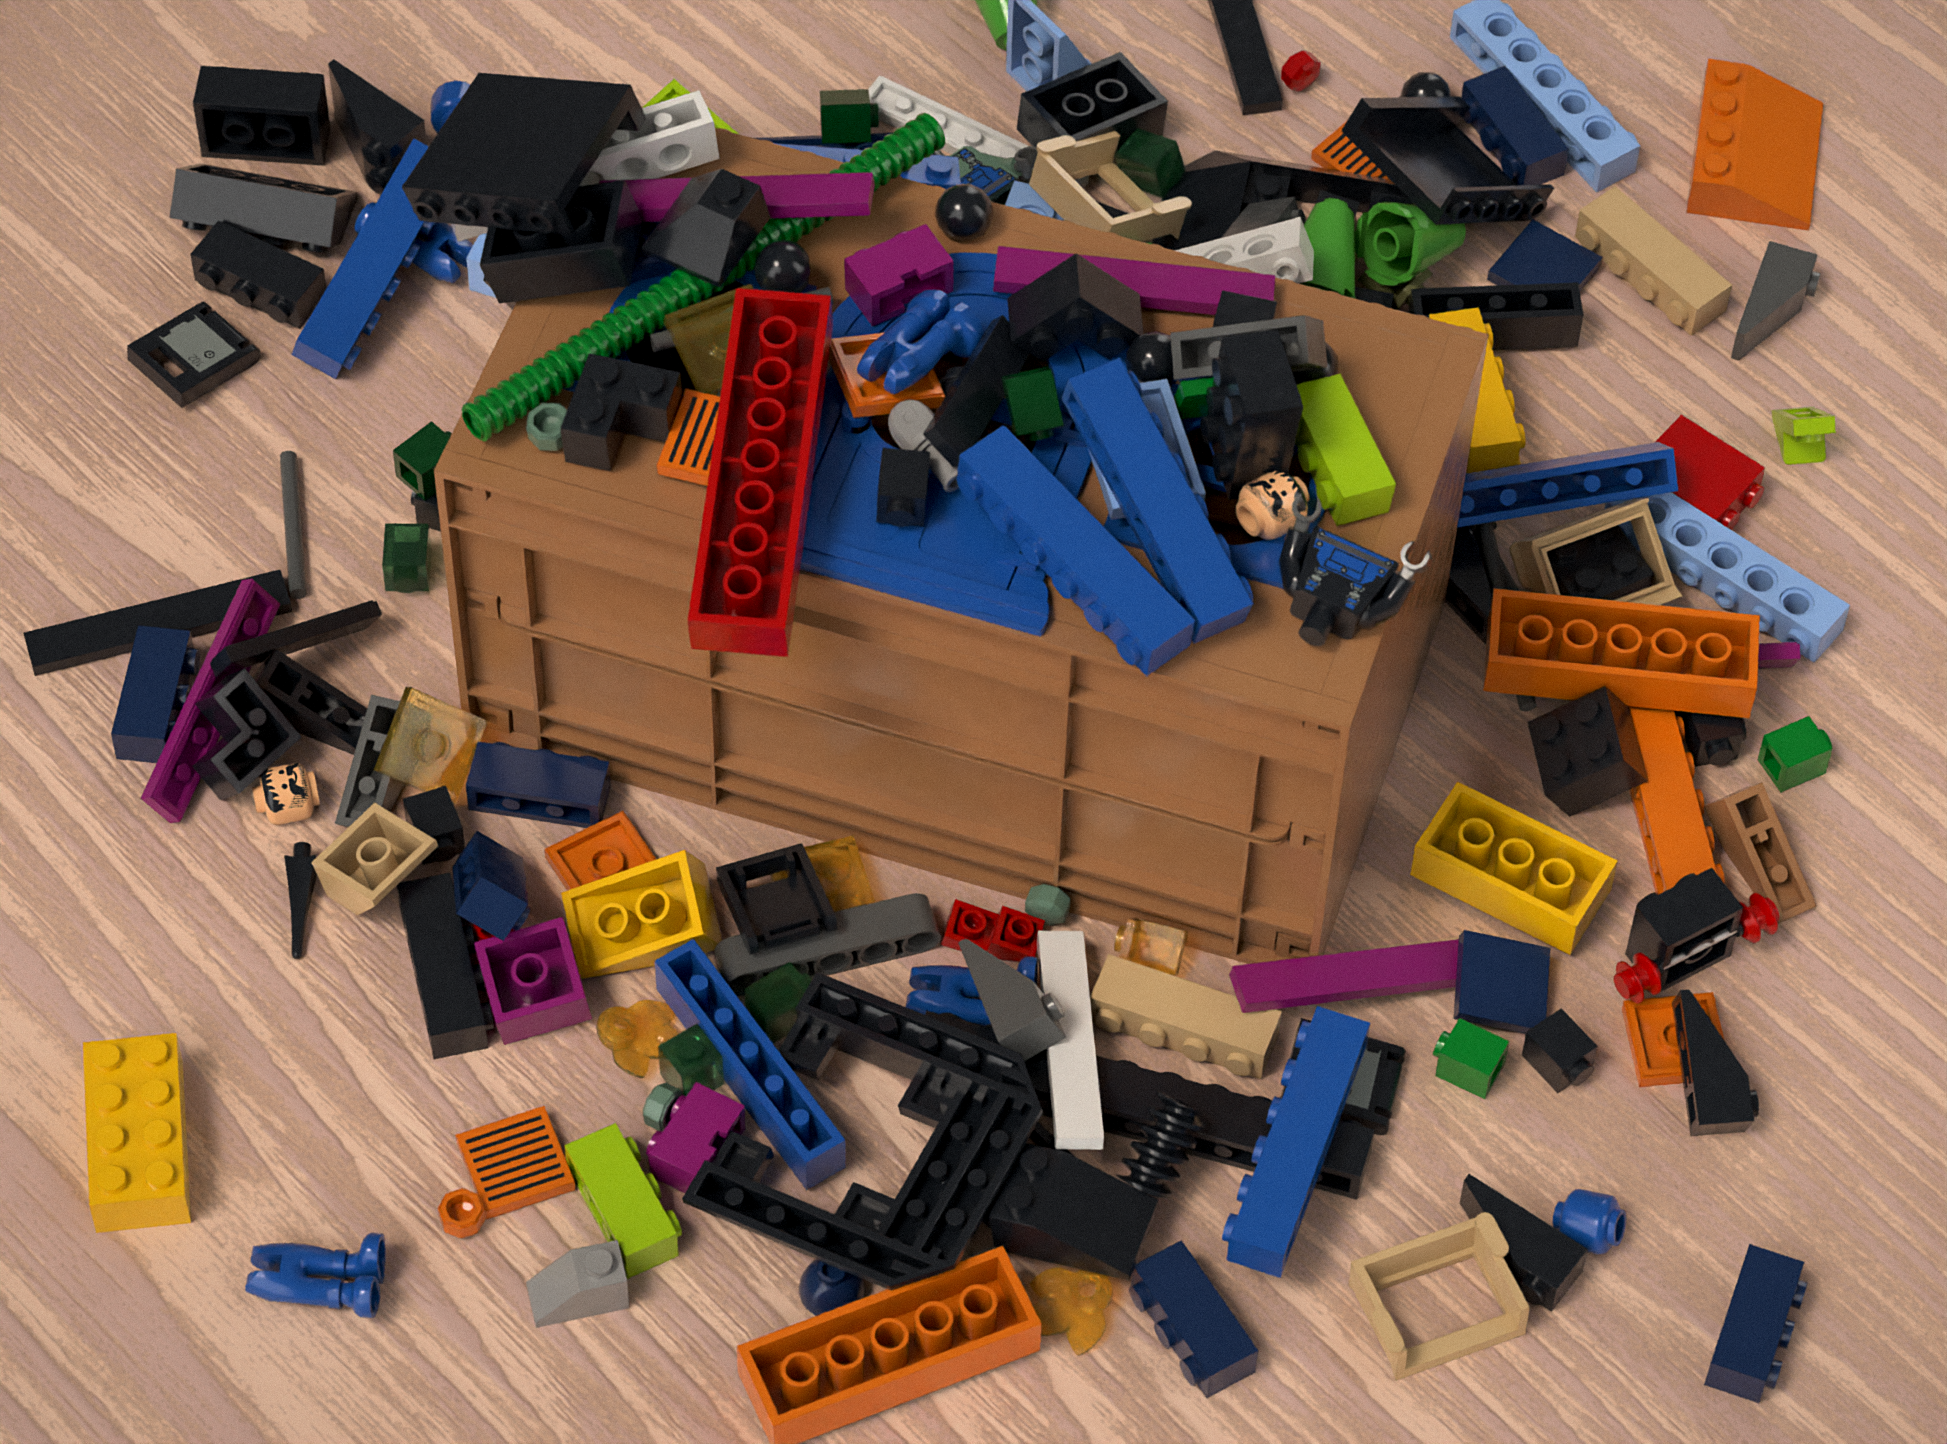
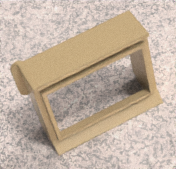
M1116 131L1076 141L1071 136L1064 135L1041 141L1037 144L1036 150L1038 153L1029 185L1064 220L1099 231L1116 233L1122 237L1141 242L1172 234L1178 240L1186 212L1191 208V200L1180 196L1154 203L1113 163L1120 138ZM1098 173L1136 212L1112 218L1075 179Z
M1648 498L1630 499L1514 542L1509 549L1519 582L1523 587H1532L1534 593L1561 595L1547 551L1631 521L1642 557L1654 573L1652 586L1613 601L1661 605L1683 597L1673 582L1647 503L1649 502Z
M1480 1213L1473 1219L1351 1261L1348 1286L1350 1290L1353 1289L1390 1361L1395 1381L1525 1335L1530 1307L1503 1258L1508 1254L1509 1246L1491 1214ZM1474 1257L1503 1315L1406 1349L1404 1340L1377 1291Z

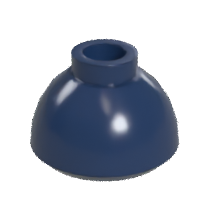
M817 1259L811 1262L804 1270L799 1283L801 1302L815 1316L860 1300L865 1295V1284L862 1278Z

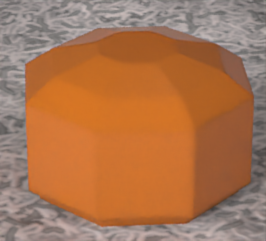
M464 1188L446 1193L438 1207V1215L444 1232L460 1239L478 1233L486 1219L485 1208L479 1194Z

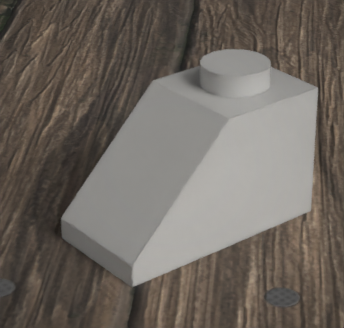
M618 1240L572 1249L526 1282L536 1328L629 1308L628 1284Z

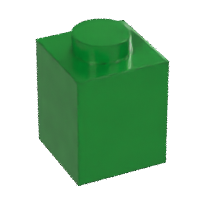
M1807 716L1765 734L1757 760L1780 793L1825 774L1833 748L1827 733L1822 729H1818L1810 716Z
M1459 1018L1452 1032L1449 1033L1444 1030L1435 1045L1433 1056L1438 1058L1435 1076L1485 1099L1505 1065L1510 1041Z

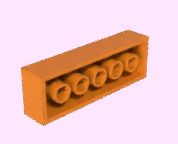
M1493 588L1488 616L1483 691L1576 700L1606 686L1627 706L1750 718L1757 692L1760 615Z
M1000 1246L960 1261L953 1270L891 1291L886 1289L737 1346L738 1374L770 1444H798L1040 1351L1042 1324L1004 1247Z

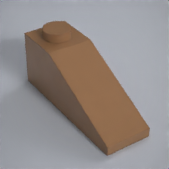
M1762 782L1740 789L1704 806L1722 848L1753 893H1759L1764 898H1770L1776 905L1780 915L1778 924L1816 907L1813 896Z

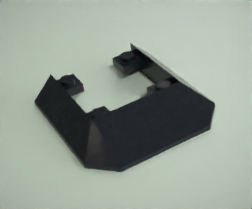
M1214 150L1168 174L1162 201L1182 196L1190 199L1192 204L1191 208L1186 212L1178 240L1172 234L1154 238L1152 243L1175 251L1220 239L1248 204L1295 197L1296 201L1315 204L1320 190L1360 202L1357 211L1368 212L1373 205L1381 202H1397L1412 205L1413 202L1390 179ZM1355 287V299L1369 303H1378L1392 308L1394 293Z
M816 972L795 1008L798 1018L778 1051L792 1070L818 1081L836 1050L912 1080L898 1104L899 1112L901 1115L931 1126L935 1130L899 1193L894 1199L853 1182L836 1213L832 1214L759 1183L774 1157L772 1148L730 1131L712 1163L706 1160L703 1162L682 1198L683 1203L890 1291L953 1270L957 1267L1043 1114L1022 1054Z

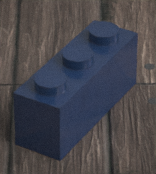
M1506 66L1463 82L1461 98L1470 106L1463 120L1473 126L1480 135L1484 148L1487 151H1492L1501 163L1502 170L1517 185H1541L1565 174L1569 148Z
M138 625L111 732L116 759L157 763L190 693L191 686L188 685L190 676L197 675L199 670L200 650L193 647L191 631Z
M479 741L477 742L466 782L468 810L588 828L603 820L611 788L609 761L599 760L593 756L577 757L557 754L548 749L531 750L512 747L503 742L485 743Z
M476 831L452 866L456 914L504 941L511 929L518 931L522 927L530 912L523 857Z
M1182 1240L1135 1265L1131 1286L1129 1287L1130 1296L1138 1310L1141 1312L1147 1311L1155 1322L1154 1329L1161 1344L1166 1349L1172 1347L1180 1359L1181 1371L1191 1386L1198 1385L1205 1397L1209 1398L1255 1373L1258 1349Z
M1749 1244L1704 1383L1705 1386L1756 1403H1760L1765 1386L1772 1389L1775 1388L1783 1362L1774 1359L1778 1346L1787 1349L1795 1325V1321L1786 1318L1790 1306L1800 1309L1808 1282L1799 1279L1804 1265L1803 1261Z

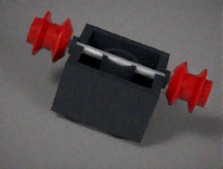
M1713 868L1698 875L1695 873L1688 874L1681 878L1674 887L1661 894L1657 892L1651 893L1637 904L1625 952L1633 966L1624 961L1616 964V974L1613 977L1615 987L1624 999H1630L1636 1004L1642 1003L1645 990L1653 995H1657L1730 957L1736 937L1741 936L1755 944L1761 939V930L1769 935L1775 934L1778 929L1777 922L1780 920L1779 911L1770 898H1764L1759 893L1750 895L1749 906L1738 901Z

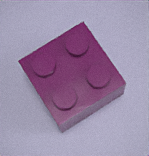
M563 917L509 932L504 941L497 937H491L474 942L494 1019L504 1045L593 1019Z

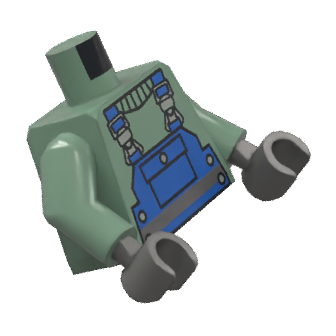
M964 146L950 156L958 157L961 184L969 183L981 188L990 198L991 202L1005 205L1014 180L1019 181L1020 176H1023L1025 179L1031 177L1038 151L1035 146H1028L1019 150L1014 157L1003 158L981 153L971 146ZM934 150L933 155L946 156L940 150Z

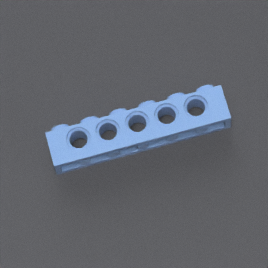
M1473 0L1453 11L1450 39L1484 74L1503 66L1508 68L1569 148L1567 162L1596 193L1635 173L1640 150L1636 137L1631 132L1626 131L1613 118L1611 111L1606 106L1601 105L1589 93L1586 85L1581 80L1576 79L1564 67L1561 59L1556 54H1552L1539 41L1537 34L1532 29L1527 28L1515 16L1514 11L1507 3H1503L1501 0Z
M1672 492L1639 497L1649 499L1647 503L1670 572L1677 575L1685 584L1696 587L1713 598L1718 605L1735 613L1760 615L1759 631L1770 634L1782 643L1797 642V644H1800V655L1814 663L1844 630L1850 604ZM1630 499L1606 503L1605 509ZM1631 521L1619 524V527L1636 550L1641 552Z

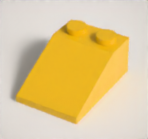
M686 850L561 893L573 951L582 979L655 966L654 961L692 939L696 941L704 953L714 951L717 944L722 941L705 863Z

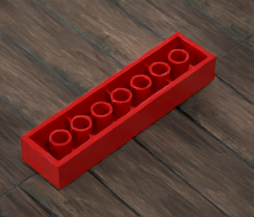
M736 288L687 620L691 649L788 657L833 330L831 295Z

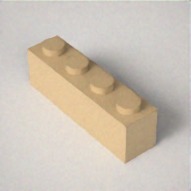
M1616 186L1579 210L1575 237L1579 240L1580 244L1602 256V260L1613 273L1623 277L1636 288L1641 297L1650 300L1666 314L1673 324L1679 325L1689 335L1692 336L1727 311L1732 284Z
M1110 954L1106 958L1090 996L1092 1023L1102 1030L1112 1033L1121 1032L1139 1038L1149 1046H1163L1181 1052L1191 1060L1198 1062L1207 1061L1225 1067L1231 1073L1239 1076L1249 1075L1258 1079L1262 1078L1280 1031L1282 1011L1271 1009L1242 1013L1237 996Z

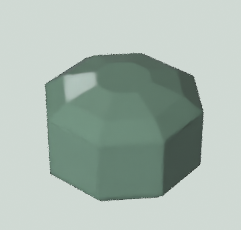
M541 403L528 413L526 425L528 439L539 450L558 451L563 447L560 428L567 410L560 403Z
M1047 884L1037 885L1030 888L1025 901V912L1045 920L1044 924L1049 926L1065 923L1070 910L1071 899L1058 887Z
M668 1083L654 1087L646 1098L643 1107L645 1124L656 1130L664 1131L670 1122V1113L676 1100L683 1095L682 1090Z

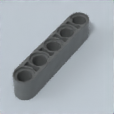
M915 893L834 912L837 920V930L827 932L825 925L821 924L819 925L820 935L769 950L766 949L763 941L758 942L759 952L749 955L741 935H736L719 942L714 949V954L723 979L736 996H744L811 980L816 972L828 976L920 954L936 947L941 940V935L928 897L924 894Z

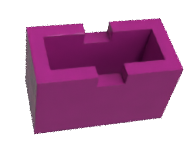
M924 224L910 231H903L889 240L870 248L861 249L853 255L844 258L845 290L871 326H874L904 313V304L910 302L922 291L941 290L946 294L953 292L954 261L927 224Z
M696 1082L687 1096L681 1095L676 1100L670 1113V1122L664 1131H656L650 1139L646 1149V1155L649 1156L650 1173H652L655 1179L686 1193L703 1162L706 1160L712 1163L730 1131L740 1135L743 1134L746 1129L745 1106Z

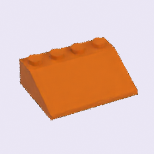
M1708 58L1700 98L1686 213L1809 231L1823 102L1749 64Z

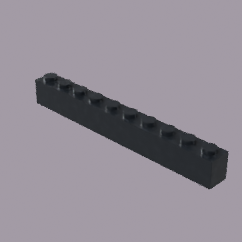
M926 1010L925 1015L1001 1045L996 1038L991 1024L980 1025L962 1020L952 1013L939 1014ZM1045 1049L1024 1062L1042 1108V1115L1053 1118L1047 1050ZM1096 1056L1103 1132L1140 1142H1147L1148 1138L1141 1132L1139 1126L1140 1124L1155 1126L1156 1121L1147 1111L1149 1107L1164 1109L1165 1104L1156 1096L1157 1091H1161L1197 1109L1200 1112L1198 1116L1206 1124L1204 1131L1189 1130L1198 1144L1195 1148L1180 1147L1185 1154L1252 1172L1255 1171L1257 1163L1252 1162V1155L1259 1135L1268 1137L1272 1125L1267 1124L1266 1120L1272 1100L1263 1096L1250 1097L1231 1092L1218 1084L1205 1085L1186 1080L1173 1072L1160 1073L1141 1068L1136 1063L1128 1060L1115 1061ZM1339 1120L1315 1189L1357 1200L1370 1158L1375 1130L1366 1128L1361 1123L1353 1120Z

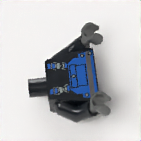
M1299 494L1293 501L1292 512L1296 520L1294 527H1288L1279 558V568L1283 590L1293 598L1290 612L1293 616L1304 620L1299 629L1300 637L1310 645L1322 646L1325 644L1330 633L1346 640L1353 639L1361 628L1369 630L1394 618L1416 583L1413 580L1414 575L1426 571L1431 566V552L1427 551L1421 563L1417 565L1410 564L1409 555L1414 550L1416 542L1406 543L1401 550V560L1404 566L1399 572L1397 571L1399 562L1318 526L1314 527L1312 533L1308 531L1310 522H1314L1321 513V502L1318 499L1316 511L1313 515L1303 516L1297 509L1302 495Z

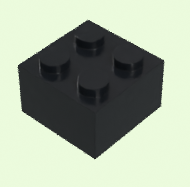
M1619 525L1547 551L1560 594L1564 596L1615 600L1652 586L1653 571Z
M1606 686L1527 722L1544 794L1569 817L1648 782L1630 708Z

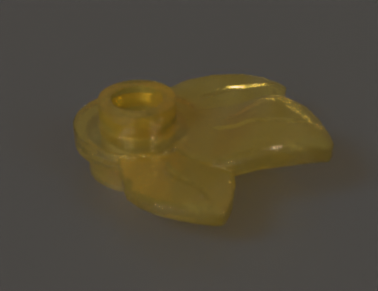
M641 1000L629 1008L610 1007L604 1010L598 1018L596 1031L601 1043L606 1048L612 1050L614 1062L628 1074L644 1078L648 1071L650 1059L679 1058L685 1053V1047L680 1034L669 1025L673 1021L675 1014L666 1003L654 1000ZM615 1024L621 1025L625 1029L618 1028Z
M1057 1267L1041 1272L1030 1282L1033 1291L1041 1298L1033 1307L1042 1324L1041 1336L1058 1335L1066 1332L1070 1346L1077 1356L1083 1355L1093 1348L1106 1330L1104 1310L1108 1307L1113 1297V1287L1108 1276L1085 1270H1078L1074 1273ZM1084 1285H1096L1095 1293L1089 1297L1081 1296L1080 1291Z

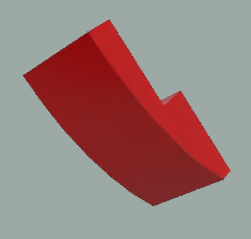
M955 899L950 908L940 945L961 951L958 942L967 938L1000 960L1020 962L1026 956L1035 957L1038 931L1043 930L1045 920L1003 905L997 914Z

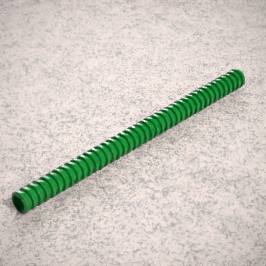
M921 113L917 115L915 120L906 122L904 127L895 129L893 134L886 135L883 141L875 142L872 148L864 149L861 155L853 156L850 162L842 163L839 169H833L828 174L873 172L874 192H876L880 186L888 184L891 179L899 177L902 172L910 170L913 165L919 164L924 158L932 156L934 150L938 151L944 148V131L935 118L927 113ZM834 217L770 218L720 288L680 269L674 270L671 273V277L665 276L660 280L659 284L655 283L649 286L648 292L641 291L637 294L636 299L630 298L627 300L625 306H618L614 309L613 313L603 315L602 321L596 320L592 322L590 328L581 329L579 336L572 335L568 338L567 343L562 342L558 344L555 348L556 351L549 350L545 352L544 358L538 357L534 359L532 366H523L520 371L521 374L519 372L512 373L509 376V381L501 380L498 382L497 388L490 387L487 389L485 396L478 395L474 398L473 403H465L461 408L465 425L476 438L488 441L492 437V432L494 434L502 432L504 425H513L516 418L521 419L527 415V410L532 411L539 406V402L547 403L550 401L551 395L558 396L563 388L572 387L574 380L579 381L589 353L614 359L617 358L621 351L624 352L631 349L632 343L639 344L644 339V336L649 337L650 334H654L655 328H664L667 321H675L678 314L683 315L689 311L690 307L698 306L701 300L709 299L712 296V292H720L724 285H731L735 278H742L746 271L754 270L757 255L768 244L780 240L798 242L802 235H809L812 233L813 228L823 226L825 221H830Z

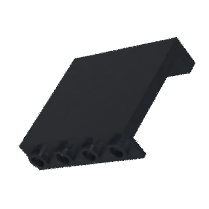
M478 73L403 184L402 189L419 221L572 235L575 230L564 210L615 130L639 131L647 118L631 84Z
M1461 97L1361 98L1341 130L1436 225L1531 221L1543 213L1547 206V199L1554 190L1551 184L1517 185L1458 128L1470 108Z

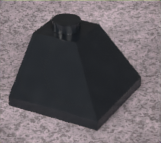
M718 169L691 178L641 247L642 252L720 288L770 219L761 186L724 169Z

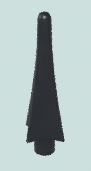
M297 842L293 845V856L284 855L291 910V955L294 959H300L302 956L307 915L317 878V873L311 863L316 858V855L311 856L312 846L306 842Z

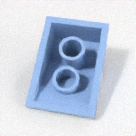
M1008 0L1006 72L1024 90L1029 91L1091 64L1088 59L1084 58L1068 36L1031 0Z

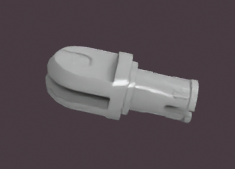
M907 399L897 403L890 411L888 418L889 431L893 439L901 449L930 452L929 469L941 482L946 492L958 489L959 486L956 481L958 466L953 468L923 435L934 413L919 400Z

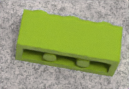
M1341 374L1298 384L1297 388L1303 403V410L1295 443L1298 447V458L1302 469L1306 473L1310 472L1316 484V494L1321 502V507L1324 510H1329L1336 526L1389 512L1396 483Z
M614 1123L565 1145L566 1161L575 1184L607 1242L618 1240L627 1279L679 1256L677 1237L682 1236L681 1226L671 1209L666 1212L664 1211L659 1202L662 1195L658 1183L652 1173L644 1175L638 1164L641 1162V1156L631 1136L624 1138L617 1124Z

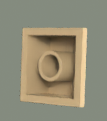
M374 803L311 863L327 896L356 915H359L375 907L436 849L438 844L432 837Z

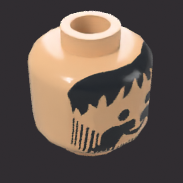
M1279 469L1247 483L1242 487L1239 493V502L1236 505V513L1240 524L1252 536H1258L1268 541L1281 537L1287 533L1289 526L1294 527L1296 518L1292 512V505L1299 494L1302 495L1297 505L1298 512L1303 516L1308 515L1307 502L1309 501V492L1306 485L1298 477H1292L1287 472Z
M300 763L268 768L260 775V786L252 787L256 812H266L269 822L274 825L308 819L313 814V807L320 806L314 772H306L305 767Z

